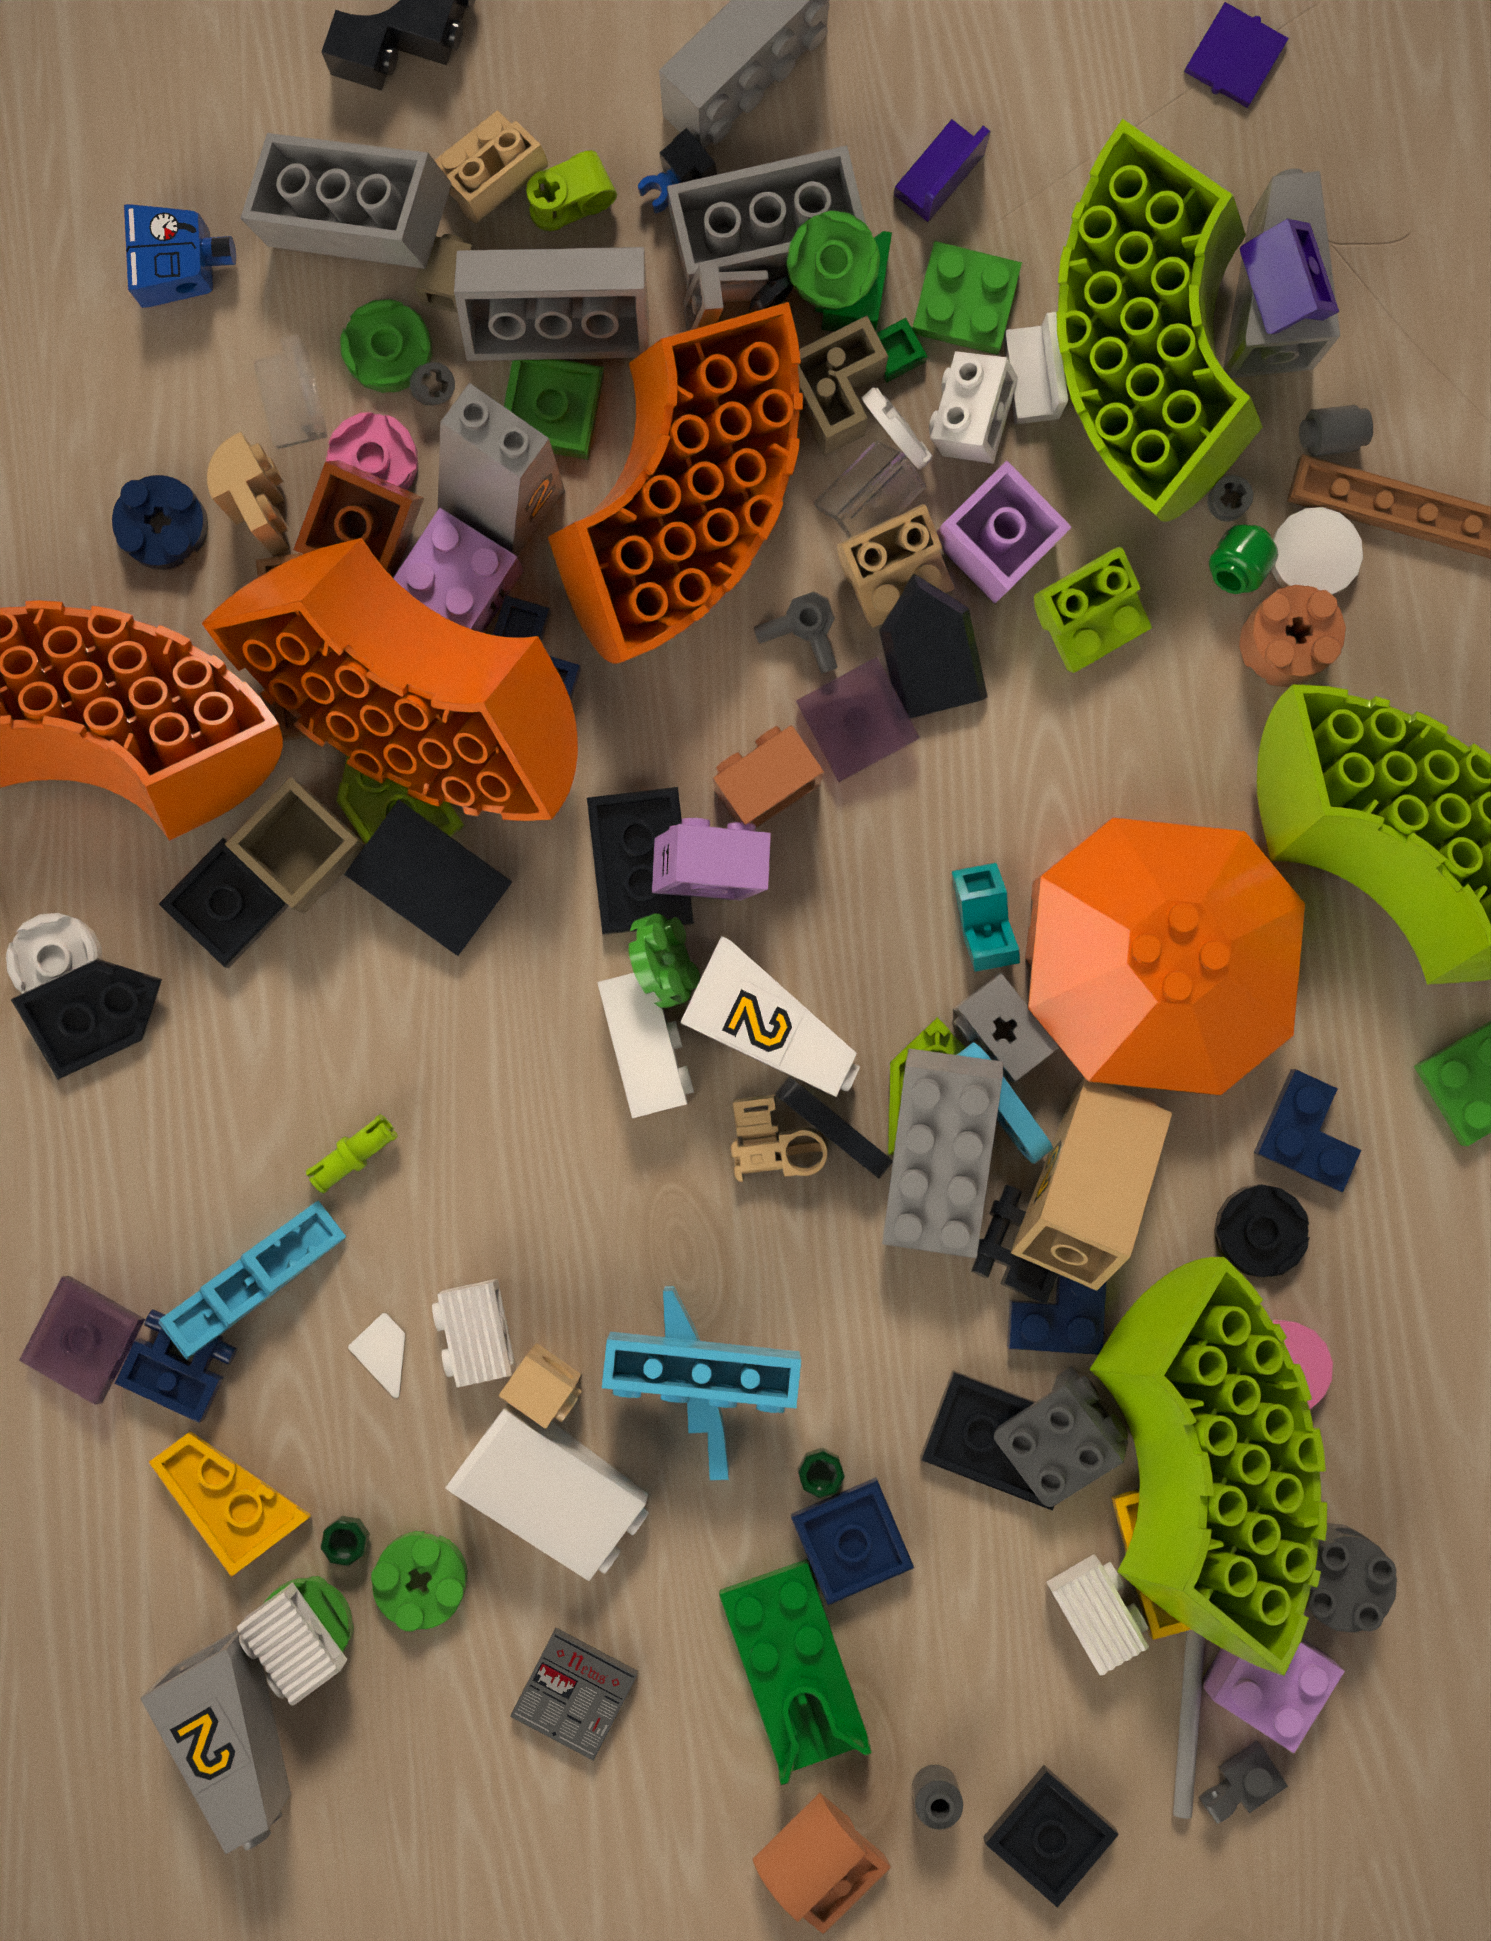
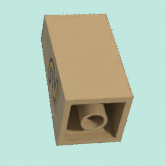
M1084 1078L1070 1096L1052 1143L1053 1149L1048 1153L1025 1217L1014 1241L1011 1254L1097 1291L1131 1257L1172 1112L1158 1107L1155 1102L1149 1099L1137 1098L1115 1088L1113 1084L1088 1082Z

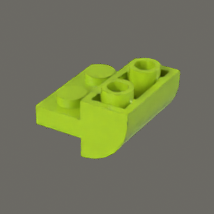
M1122 547L1110 550L1034 595V606L1040 624L1044 630L1050 632L1069 672L1075 673L1152 629L1137 594L1141 587Z

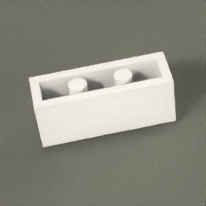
M634 973L597 982L632 1118L688 1104L686 1095L694 1093L688 1066L679 1068L675 1055V1049L683 1048L676 1021L667 1023L664 1008L654 1004L661 1001V999L654 992L645 994Z

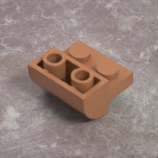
M821 1793L806 1805L752 1859L762 1881L784 1910L797 1922L804 1918L822 1934L891 1868L886 1856L856 1831L851 1819Z

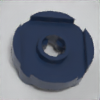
M153 475L140 480H130L121 488L120 497L117 499L113 509L112 528L119 547L137 562L148 568L166 570L184 564L183 560L188 558L193 551L197 553L200 550L207 536L208 517L202 503L186 484L173 477ZM163 512L165 517L171 519L170 525L163 526L161 533H155L154 527L149 524L150 520L156 516V513Z

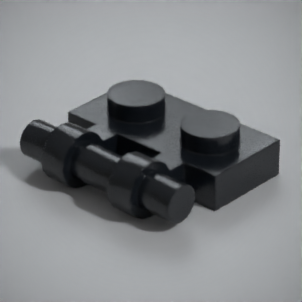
M1005 1185L1000 1200H994L989 1212L993 1217L984 1239H979L977 1258L971 1272L989 1278L994 1262L1004 1265L1006 1270L1001 1280V1285L1041 1303H1047L1058 1274L1011 1254V1250L1001 1246L1009 1225L1014 1224L1020 1227L1026 1211L1017 1208L1022 1191L1013 1186Z

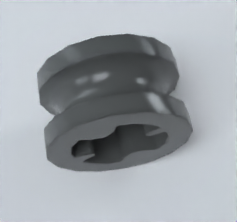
M429 362L418 366L410 377L412 395L418 402L424 405L434 406L446 402L452 396L455 389V380L452 372L447 366L439 362ZM430 371L435 372L436 381L442 383V391L433 392L435 397L429 396V388L426 385H422V378L431 376Z
M1230 475L1223 477L1216 483L1208 495L1207 504L1209 511L1215 518L1221 521L1230 522L1237 520L1249 509L1253 502L1254 494L1252 487L1246 479L1240 476ZM1225 489H1230L1229 494L1236 491L1240 496V499L1235 504V509L1231 508V503L1224 506L1220 499L1225 494Z

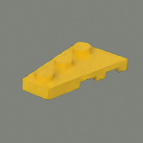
M191 1431L149 1461L151 1467L231 1577L311 1517L310 1513Z

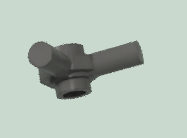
M814 591L792 600L785 616L754 626L755 635L760 644L793 632L794 635L810 641L821 674L838 668L827 637V633L835 620L827 597Z

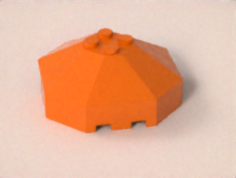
M1112 818L1033 881L1031 924L1028 927L1025 959L1032 966L1028 1010L1088 1082L1222 1095L1294 1036L1305 903L1245 831Z

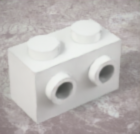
M955 351L951 368H947L943 374L941 386L943 396L939 410L933 412L929 424L930 439L942 456L994 464L1018 376L1007 357Z

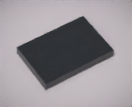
M678 787L587 797L602 934L609 935L637 931V929L630 931L633 922L652 914H661L667 919L676 917L683 926L693 925L691 896L652 893L655 838L668 831L670 826L681 824L682 822Z
M401 800L396 802L344 873L346 877L457 956L460 955L513 882Z
M952 1370L920 1459L1053 1511L1054 1506L1047 1507L1041 1503L994 1439V1433L998 1426L1034 1404L1035 1401Z

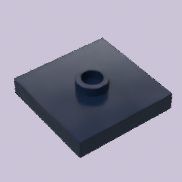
M877 1477L791 1514V1519L828 1605L914 1568Z

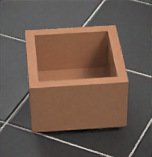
M792 725L783 731L778 726L773 727L755 741L757 745L755 750L744 757L737 752L716 767L719 773L713 777L714 792L735 822H743L744 825L751 823L756 825V829L821 785L824 771Z

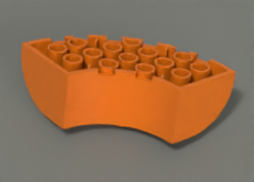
M789 302L662 338L629 363L636 398V422L630 454L624 469L606 498L590 514L548 536L574 613L593 647L610 663H621L653 650L674 638L675 635L684 631L692 623L706 615L724 594L729 592L740 581L752 564L750 562L757 554L763 541L767 540L777 522L784 503L782 499L787 488L789 476L793 475L800 442V439L797 438L799 411L803 410V393H799L798 365L801 364L799 344Z
M362 538L319 548L275 567L230 596L202 622L204 628L238 671L245 667L262 685L264 689L259 694L270 705L276 702L298 719L293 724L298 730L319 746L323 747L328 742L337 750L349 756L350 758L346 764L380 783H383L388 778L399 785L407 787V795L438 807H440L443 801L463 807L464 814L479 816L482 811L501 813L503 820L534 821L552 820L570 792L578 757L576 720L563 680L539 637L512 638L490 635L469 629L441 616L425 606L398 584L375 558Z
M34 600L25 601V606L0 608V788L37 780H68L105 788L123 796L146 812L170 841L214 820L239 805L253 794L274 770L283 748L282 732L277 720L259 695L245 681L242 682L229 671L223 661L214 654L210 656L193 646L191 640L182 634L162 625H158L156 628L152 625L136 621L133 615L93 605L91 610L65 607L63 602Z

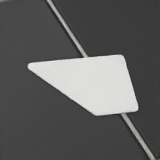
M382 1313L349 1344L348 1349L394 1398H398L405 1333L387 1313Z

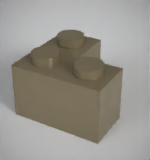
M868 316L799 349L801 364L798 365L799 393H803V410L801 412L824 456L865 436L868 417L854 391L885 375L888 355Z

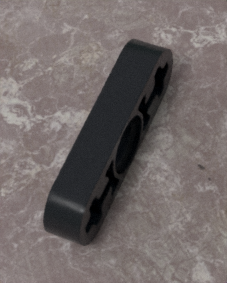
M790 1076L775 1093L778 1098L878 1179L881 1178L893 1163L890 1157Z

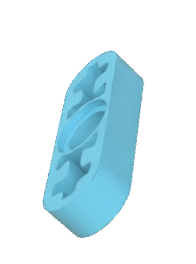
M974 1042L957 1054L959 1056L991 1060L985 1051ZM1003 1077L997 1121L1025 1158L1035 1164L1053 1149V1146Z

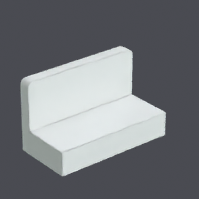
M1056 312L1046 313L1041 326L1005 330L1004 333L1005 355L1018 376L1012 398L1015 424L1060 419L1068 402L1063 360L1057 337Z

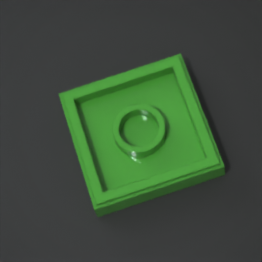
M561 359L512 360L504 407L548 437L554 454L588 460L604 378V368Z

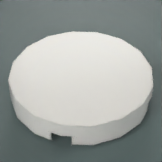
M873 387L862 397L863 402L904 454L921 470L932 461L931 457L933 456L922 441L920 442L917 439L910 425L878 388Z
M1324 507L1305 508L1289 516L1275 532L1273 541L1277 546L1279 556L1271 571L1277 583L1283 588L1292 585L1311 586L1318 590H1327L1332 595L1343 591L1358 575L1363 560L1362 540L1354 524L1341 513Z
M60 913L40 914L24 922L16 931L18 933L14 937L13 942L9 943L6 952L7 972L15 988L21 993L29 991L97 958L102 960V947L94 931L80 919Z

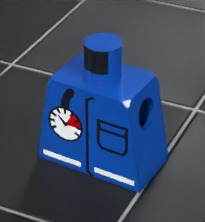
M133 204L124 205L128 290L142 308L208 294L213 290L212 266L236 265V248L232 236L210 237L209 228L199 213L191 210Z

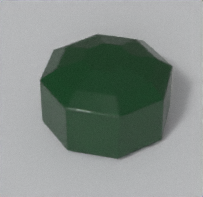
M823 1447L805 1453L798 1467L803 1490L818 1498L837 1493L845 1477L839 1456Z
M341 1516L324 1529L321 1550L330 1563L349 1566L367 1552L370 1533L361 1519Z

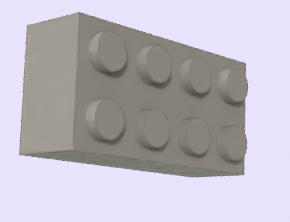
M731 0L659 70L663 117L680 133L687 128L704 149L711 142L713 144L719 143L730 131L732 122L743 111L749 113L759 104L766 88L775 80L781 82L790 74L795 66L796 59L806 49L812 51L820 45L828 32L829 0Z
M267 133L240 219L268 247L426 269L452 183L428 152Z
M847 145L667 186L669 213L687 289H689L699 263L718 262L719 272L767 270L768 278L788 274L786 261L791 240L803 223L820 213L831 210L850 213L866 224Z
M644 247L457 251L454 295L467 361L636 358L649 348V310Z
M916 1049L908 1050L882 1244L977 1258L1002 1086L1003 1061Z

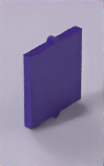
M1224 2L1184 72L1211 87L1213 94L1220 92L1248 108L1289 38L1261 23L1260 16L1251 17Z

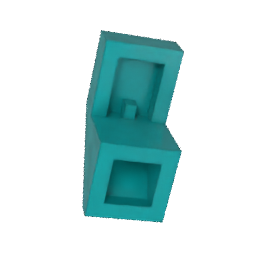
M997 863L952 871V880L964 941L974 972L1019 964L1020 950L1008 917L1007 890Z

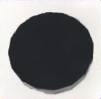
M1262 1184L1242 1187L1227 1197L1217 1212L1214 1232L1218 1249L1236 1269L1247 1275L1257 1277L1283 1275L1298 1265L1308 1249L1310 1239L1308 1237L1309 1221L1306 1211L1297 1198L1282 1188Z

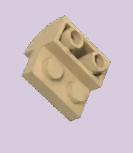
M498 110L434 160L452 183L449 194L458 202L464 215L473 223H478L527 184L531 176L548 167L547 157L541 144L517 121L510 123Z
M239 432L225 440L211 457L207 470V485L211 498L236 525L246 521L250 531L273 556L289 548L282 533L289 529L275 506L284 501L277 487L284 480L271 457L267 456L261 444L258 442L251 445L243 433Z
M924 504L837 545L839 560L846 580L852 584L867 623L872 628L882 624L887 615L890 614L913 573L944 593L955 589L940 549L943 547L928 509Z

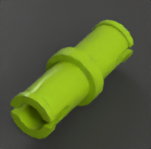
M379 1114L351 1138L344 1136L336 1143L337 1148L313 1167L308 1168L306 1175L311 1177L309 1181L324 1194L352 1170L360 1171L367 1165V1159L390 1141H394L398 1134L394 1131V1127L387 1118Z

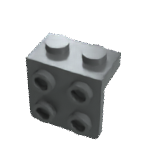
M1072 1366L1057 1375L1051 1393L998 1426L994 1433L996 1443L1041 1503L1047 1507L1057 1505L1122 1464L1128 1444V1433L1121 1420L1113 1413L1108 1415L1099 1403L1100 1397L1093 1383L1086 1376L1080 1377Z

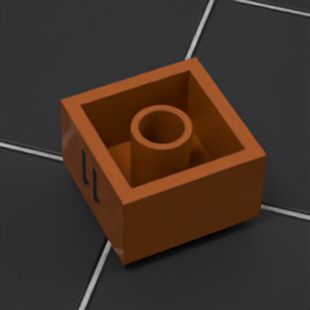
M325 461L293 550L305 554L319 548L362 538L375 558L394 578L424 498L343 461Z

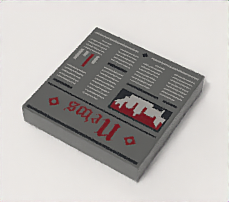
M555 1627L510 1717L594 1761L637 1677L638 1670Z

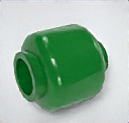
M1242 524L1234 525L1224 533L1212 551L1208 563L1213 580L1218 587L1228 593L1241 594L1253 592L1262 586L1275 566L1279 555L1277 546L1267 530L1257 525Z

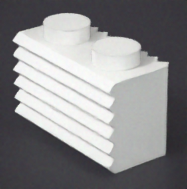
M498 1279L451 1288L437 1294L439 1302L432 1304L434 1323L437 1331L445 1330L448 1348L442 1350V1362L446 1376H454L456 1387L512 1376L516 1371V1363L514 1361Z
M1093 1554L1046 1582L1099 1675H1105L1107 1671L1113 1670L1116 1666L1122 1665L1124 1661L1130 1660L1132 1656H1137L1141 1651L1148 1649L1149 1646L1141 1633L1148 1630L1149 1627L1134 1603L1126 1607L1118 1591L1125 1588L1111 1562L1102 1566L1101 1562Z
M293 1582L247 1615L237 1626L240 1633L239 1642L244 1652L252 1659L259 1658L260 1663L265 1666L268 1673L267 1682L271 1690L281 1699L286 1697L292 1706L340 1672L348 1660Z

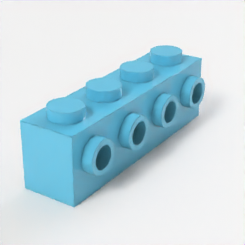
M610 1331L606 1342L602 1388L613 1389V1395L626 1398H639L642 1392L661 1394L660 1399L667 1402L687 1403L689 1398L709 1399L708 1404L715 1407L736 1408L737 1403L756 1404V1409L759 1411L784 1413L785 1408H797L801 1355L800 1351Z

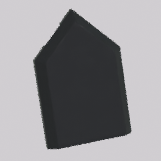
M913 573L904 587L900 598L879 629L899 720L911 719L988 698L969 608Z
M97 958L12 998L11 1001L57 1080L142 1041L162 979Z

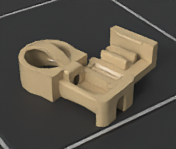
M775 1094L734 1099L732 1103L737 1138L734 1139L731 1145V1152L735 1160V1178L740 1182H743L744 1174L783 1169L784 1177L794 1175L809 1176L817 1173L823 1168L828 1157L826 1138L820 1131L812 1127L802 1126L794 1130L779 1132L778 1125L772 1126L770 1111L776 1110ZM768 1105V1109L747 1112L744 1109ZM776 1132H779V1140H777ZM741 1136H742V1138H743V1144H742V1145H740V1142H739V1137H741ZM799 1136H810L818 1141L788 1146L789 1142H792ZM823 1152L821 1160L810 1167H800L789 1158V1156L795 1154Z

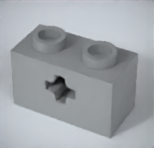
M1002 973L994 976L953 1008L954 1012L958 1015V1018L953 1022L960 1033L969 1043L977 1040L991 1060L1003 1061V1077L1005 1076L1009 1082H1016L1059 1048L1028 1010L1026 1003ZM994 1020L999 1023L1008 1021L1012 1027L1007 1031L1011 1040H995L992 1034L997 1030L993 1023Z

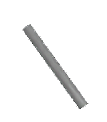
M1193 1630L1186 1631L1173 1815L1183 1819L1192 1818L1205 1648V1638Z

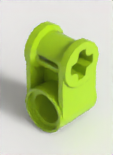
M593 150L580 152L565 162L537 172L531 176L526 188L530 203L529 212L531 220L538 228L545 231L559 230L561 227L583 217L600 213L610 207L618 195L597 152ZM541 184H544L543 191H541L540 189ZM556 211V218H553L552 212Z

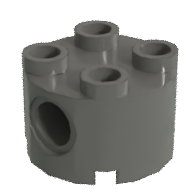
M1327 1523L1326 1540H1319L1315 1570L1321 1571L1317 1588L1311 1586L1306 1609L1321 1623L1336 1631L1354 1633L1362 1630L1374 1631L1381 1626L1384 1617L1387 1616L1396 1599L1397 1577L1395 1564L1378 1545L1362 1533L1347 1525Z

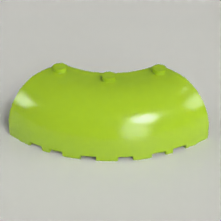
M1122 118L1100 151L1089 173L1091 178L1084 189L1080 202H1076L1071 216L1073 221L1067 244L1063 246L1059 266L1058 311L1056 312L1057 337L1071 400L1088 437L1107 467L1129 493L1159 520L1167 522L1181 516L1201 500L1224 476L1263 427L1251 397L1235 384L1219 364L1214 344L1213 320L1219 287L1226 268L1235 251L1246 237V233L1233 194Z
M1292 684L1278 699L1269 714L1258 754L1257 797L1270 860L1301 863L1323 869L1347 880L1368 894L1393 918L1407 937L1420 962L1427 985L1491 980V755L1475 743L1468 747L1447 733L1448 726L1418 711L1410 715L1391 707L1390 700L1377 696L1372 700L1348 695V689L1330 686Z
M1205 1257L1174 1269L1145 1291L1119 1321L1089 1369L1102 1381L1122 1410L1135 1444L1139 1467L1140 1488L1137 1520L1128 1550L1117 1572L1160 1608L1202 1637L1249 1663L1285 1676L1302 1640L1309 1617L1303 1614L1308 1603L1311 1586L1318 1587L1321 1571L1315 1570L1319 1540H1326L1327 1502L1321 1501L1320 1472H1326L1324 1447L1320 1428L1313 1427L1311 1412L1307 1402L1312 1400L1306 1377L1300 1364H1294L1284 1343L1287 1336L1280 1324H1273L1266 1310L1260 1304L1263 1301L1261 1296L1225 1257Z

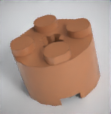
M1292 585L1276 590L1251 612L1241 628L1239 647L1245 665L1247 667L1251 666L1257 675L1266 679L1265 683L1280 687L1303 684L1319 674L1337 659L1344 646L1346 626L1341 609L1337 606V599L1327 590H1318L1311 586ZM1287 630L1292 631L1296 635L1297 643L1294 636L1286 635Z

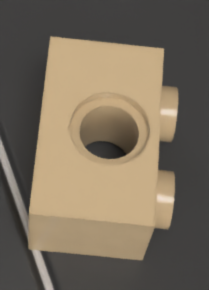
M535 1343L498 1396L546 1429L553 1418L562 1423L578 1400L582 1390L577 1388L576 1384L581 1373L538 1343Z

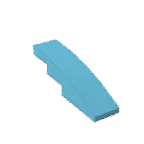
M318 1200L241 1255L238 1261L200 1287L197 1293L159 1319L158 1323L187 1360L343 1241L346 1235Z
M665 1286L663 1290L665 1337L700 1341L696 1327L674 1286ZM689 1398V1402H687L688 1433L708 1434L710 1480H729L727 1447L721 1408L709 1405V1399Z

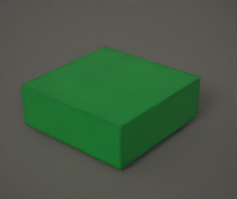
M906 317L876 333L888 355L885 375L883 376L886 383L926 362L928 356Z

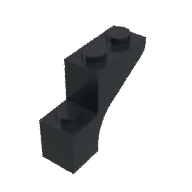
M399 0L390 9L373 15H354L335 10L321 51L330 74L382 91L387 75H393L396 69L398 50L447 65L452 49L457 50L461 44L463 36L462 18L466 7L472 8L475 0Z

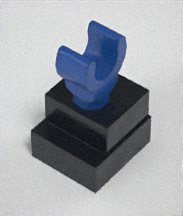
M687 128L659 152L662 168L665 173L661 172L657 176H647L638 184L640 196L646 195L648 191L653 189L661 192V195L652 202L654 213H660L668 206L667 186L717 175L715 161Z

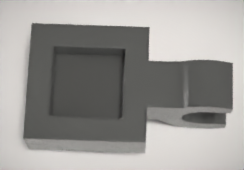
M1256 1740L1219 1766L1226 1779L1206 1790L1199 1798L1218 1824L1229 1818L1235 1812L1240 1802L1251 1813L1287 1788L1288 1785L1262 1745Z

